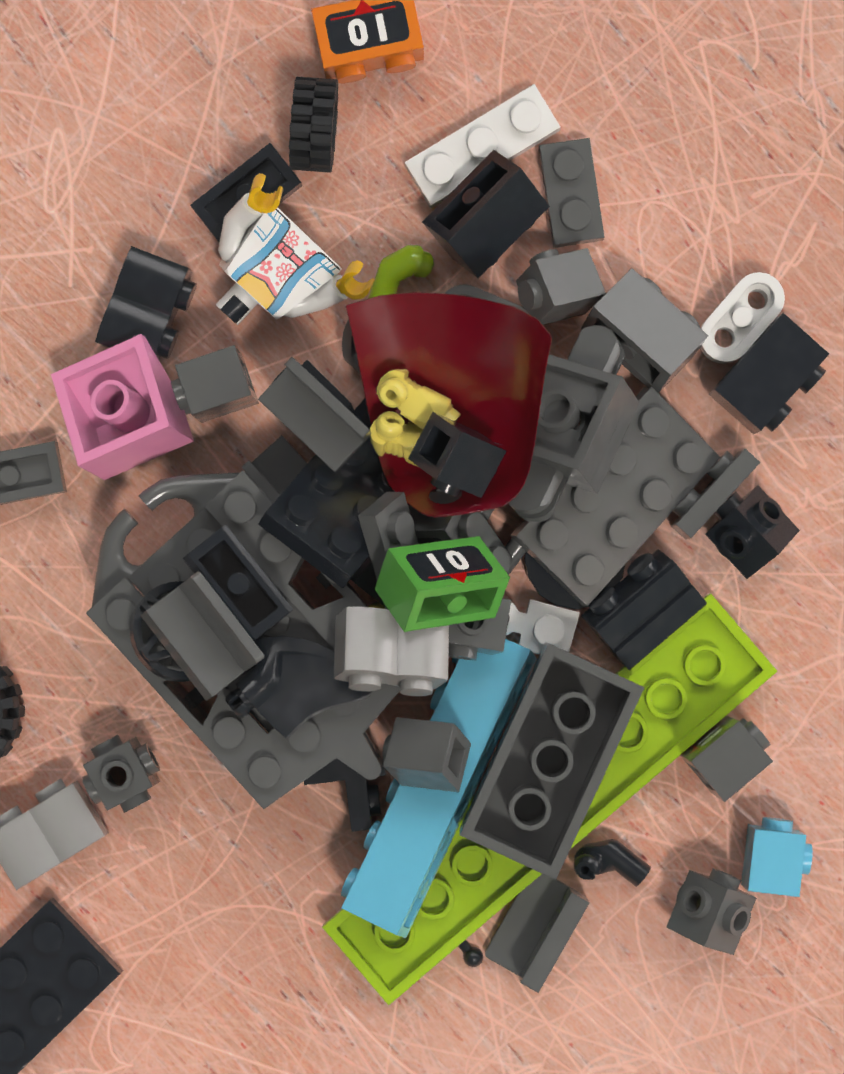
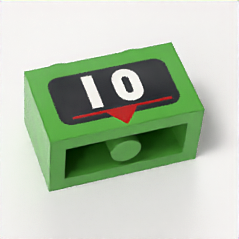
M480 536L388 548L375 591L402 630L408 632L495 618L510 576Z

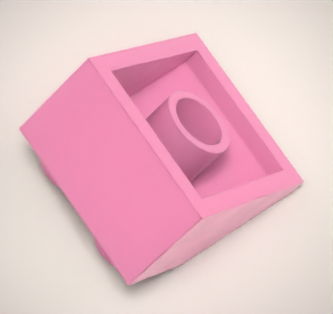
M142 334L51 374L77 465L103 480L194 442L185 411L180 410L176 401L171 380L146 337Z

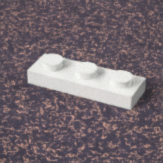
M533 84L405 162V167L429 207L433 208L440 204L493 150L511 161L559 132L561 127L537 87Z

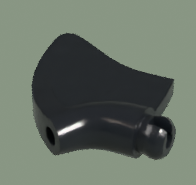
M276 636L255 640V644L264 654V658L251 667L236 683L237 688L226 695L225 702L241 718L246 717L255 707L274 729L288 739L313 716L335 707L366 699L371 695L372 691L349 689V682L334 679V651L305 639Z

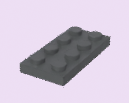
M652 386L644 387L636 396L640 403L598 494L566 484L549 519L541 522H529L524 519L510 535L582 606H588L720 459V456Z

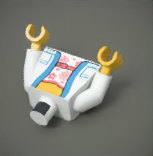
M257 174L252 182L250 193L245 194L225 215L218 247V252L222 258L219 266L236 283L216 303V306L238 325L258 303L277 320L282 316L295 318L324 310L347 298L353 300L365 298L371 290L375 279L372 278L368 282L361 283L353 278L361 271L364 264L358 260L352 261L343 276L337 275L342 268L278 208L283 187L279 186L277 191L271 194L262 192L261 189L266 175Z

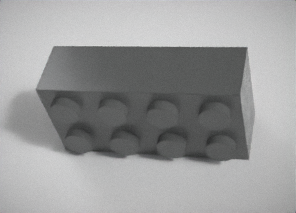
M545 642L459 828L460 836L556 880L645 687Z

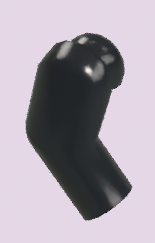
M609 839L585 844L574 856L573 868L575 873L584 880H593L595 875L616 871L637 887L645 879L651 866L619 841Z

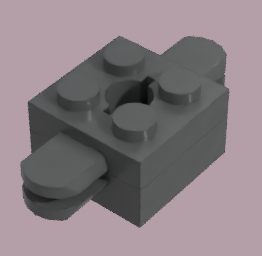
M593 325L582 329L567 360L553 355L548 356L530 471L521 491L516 498L509 502V505L526 521L541 522L549 519L566 484L598 494L640 403L624 378L617 375L626 355L625 349L615 334L604 326Z

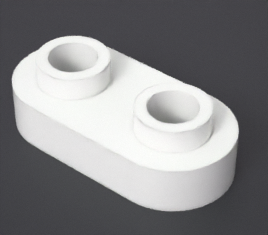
M757 272L745 276L731 290L701 326V329L709 336L700 349L709 360L721 364L731 363L747 352L778 316L784 306L785 295L779 281L767 273ZM749 293H761L765 299L764 307L761 309L752 308L748 303ZM726 330L731 334L732 343L729 347H720L715 342L716 331Z

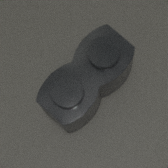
M131 246L119 274L114 293L103 316L95 342L111 348L142 334L146 337L158 360L160 357L168 359L173 351L179 332L172 328L174 318L179 309L185 312L188 310L196 290L197 283L190 281L192 271L188 267Z

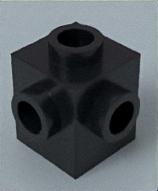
M757 486L743 498L737 492L728 497L714 513L719 520L705 535L715 544L718 551L748 579L779 555L800 530L783 513L780 505Z

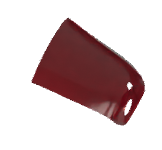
M424 292L389 294L346 305L371 425L383 412L393 411L398 414L401 412L398 407L391 408L380 401L377 395V386L381 377L389 371L406 369L409 371L408 378L415 381L417 385L419 384L421 387L426 386L451 399L453 408L461 413L456 422L477 430L507 451L482 498L462 490V496L452 503H435L429 498L430 492L436 488L429 482L432 476L420 467L406 462L404 457L400 458L397 455L394 456L385 452L382 457L379 456V460L388 485L395 492H404L406 501L410 506L422 514L431 517H448L505 506L516 498L523 488L530 471L552 340L551 334L540 321L514 306L455 294ZM402 416L405 421L404 424H408V422H411L410 420Z

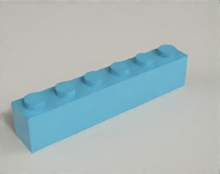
M505 639L504 651L502 653L490 655L477 652L476 660L452 658V662L456 664V667L448 683L445 682L434 692L430 709L435 711L430 721L454 723L471 743L460 791L451 792L401 786L394 778L386 796V802L390 803L385 817L382 822L375 821L366 836L364 849L368 850L360 869L353 868L344 882L341 896L346 899L341 907L342 909L397 936L407 937L537 660L530 649Z

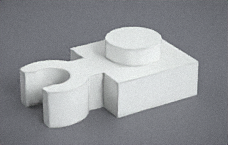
M530 599L527 611L523 613L519 612L517 607L511 602L506 636L512 632L519 633L518 644L536 654H540L545 642L569 652L580 612Z

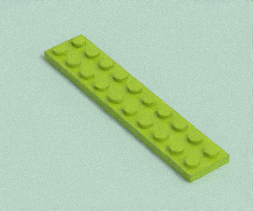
M708 593L703 598L707 604L631 670L623 666L615 673L645 688L571 849L777 672L775 667L711 593ZM475 794L472 796L406 938L397 936L344 909H340L322 926L388 1005L393 1003L542 874L460 836L459 828Z

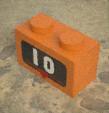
M350 0L311 8L326 79L336 78L340 84L352 83L364 79L367 71L386 68L387 73H400L415 68V61L424 60V46L414 0Z

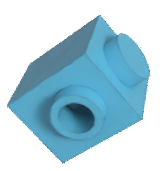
M762 817V826L748 824L741 885L747 891L800 897L802 874L809 875L813 849L812 844L806 843V835L799 830L793 829V821Z

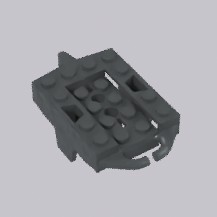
M243 470L240 473L178 475L161 479L145 489L138 496L152 511L166 500L178 498L184 499L192 505L194 517L142 565L137 566L127 561L124 556L123 545L127 535L138 525V522L126 509H123L105 531L100 546L92 607L86 614L263 809L336 758L366 779L373 780L379 777L383 763L365 731L400 691L398 686L381 684V689L372 691L371 695L366 699L323 711L308 719L286 739L268 723L255 707L250 713L257 721L250 714L243 718L238 717L225 702L226 695L237 688L236 683L250 668L217 693L218 697L208 714L199 705L205 699L196 687L188 692L179 682L158 677L141 663L132 647L130 622L134 609L143 598L142 594L145 596L152 589L164 583L186 581L194 573L184 562L183 558L225 524L293 608L291 613L258 639L276 636L301 638L315 642L335 652L336 615L346 607H368L349 583L344 588H341L321 572L316 577L317 580L326 589L332 584L343 598L316 609L313 608L292 584L304 559L258 525L264 513L273 504V501ZM169 593L160 595L156 598L162 599ZM142 619L141 633L145 644L153 632ZM157 640L149 653L153 654L165 649ZM172 656L157 661L169 669L183 671Z

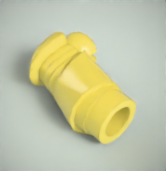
M406 369L391 370L381 377L377 386V395L380 401L388 407H398L401 411L400 415L421 429H424L432 412L453 421H457L461 413L453 408L450 398L426 386L421 387V385H417L415 381L408 378L409 371Z
M383 412L370 427L371 444L375 452L381 457L385 452L394 456L397 455L400 458L404 457L406 462L417 466L408 457L423 429L411 422L404 424L403 417L396 412Z

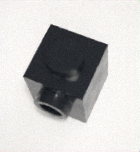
M432 412L408 459L431 475L432 478L429 482L441 491L458 497L460 491L463 490L482 498L507 451L477 430Z

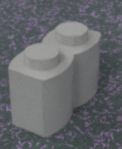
M346 607L336 615L334 679L349 682V689L355 691H377L381 689V684H388L400 687V693L403 695L427 696L432 694L433 689L448 681L449 625L404 632L389 610L373 607Z
M59 779L35 794L39 804L22 814L19 807L15 806L0 815V864L16 890L109 833L78 781L66 787L62 779Z

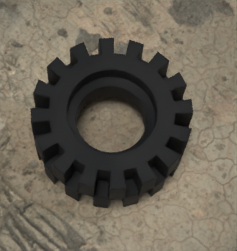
M296 77L293 89V105L291 106L290 170L332 172L338 118V80Z

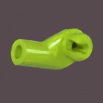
M407 245L384 257L379 264L375 282L368 299L380 295L396 294L400 281L413 275L422 278L428 276L434 266V259L431 253L424 251L419 245Z

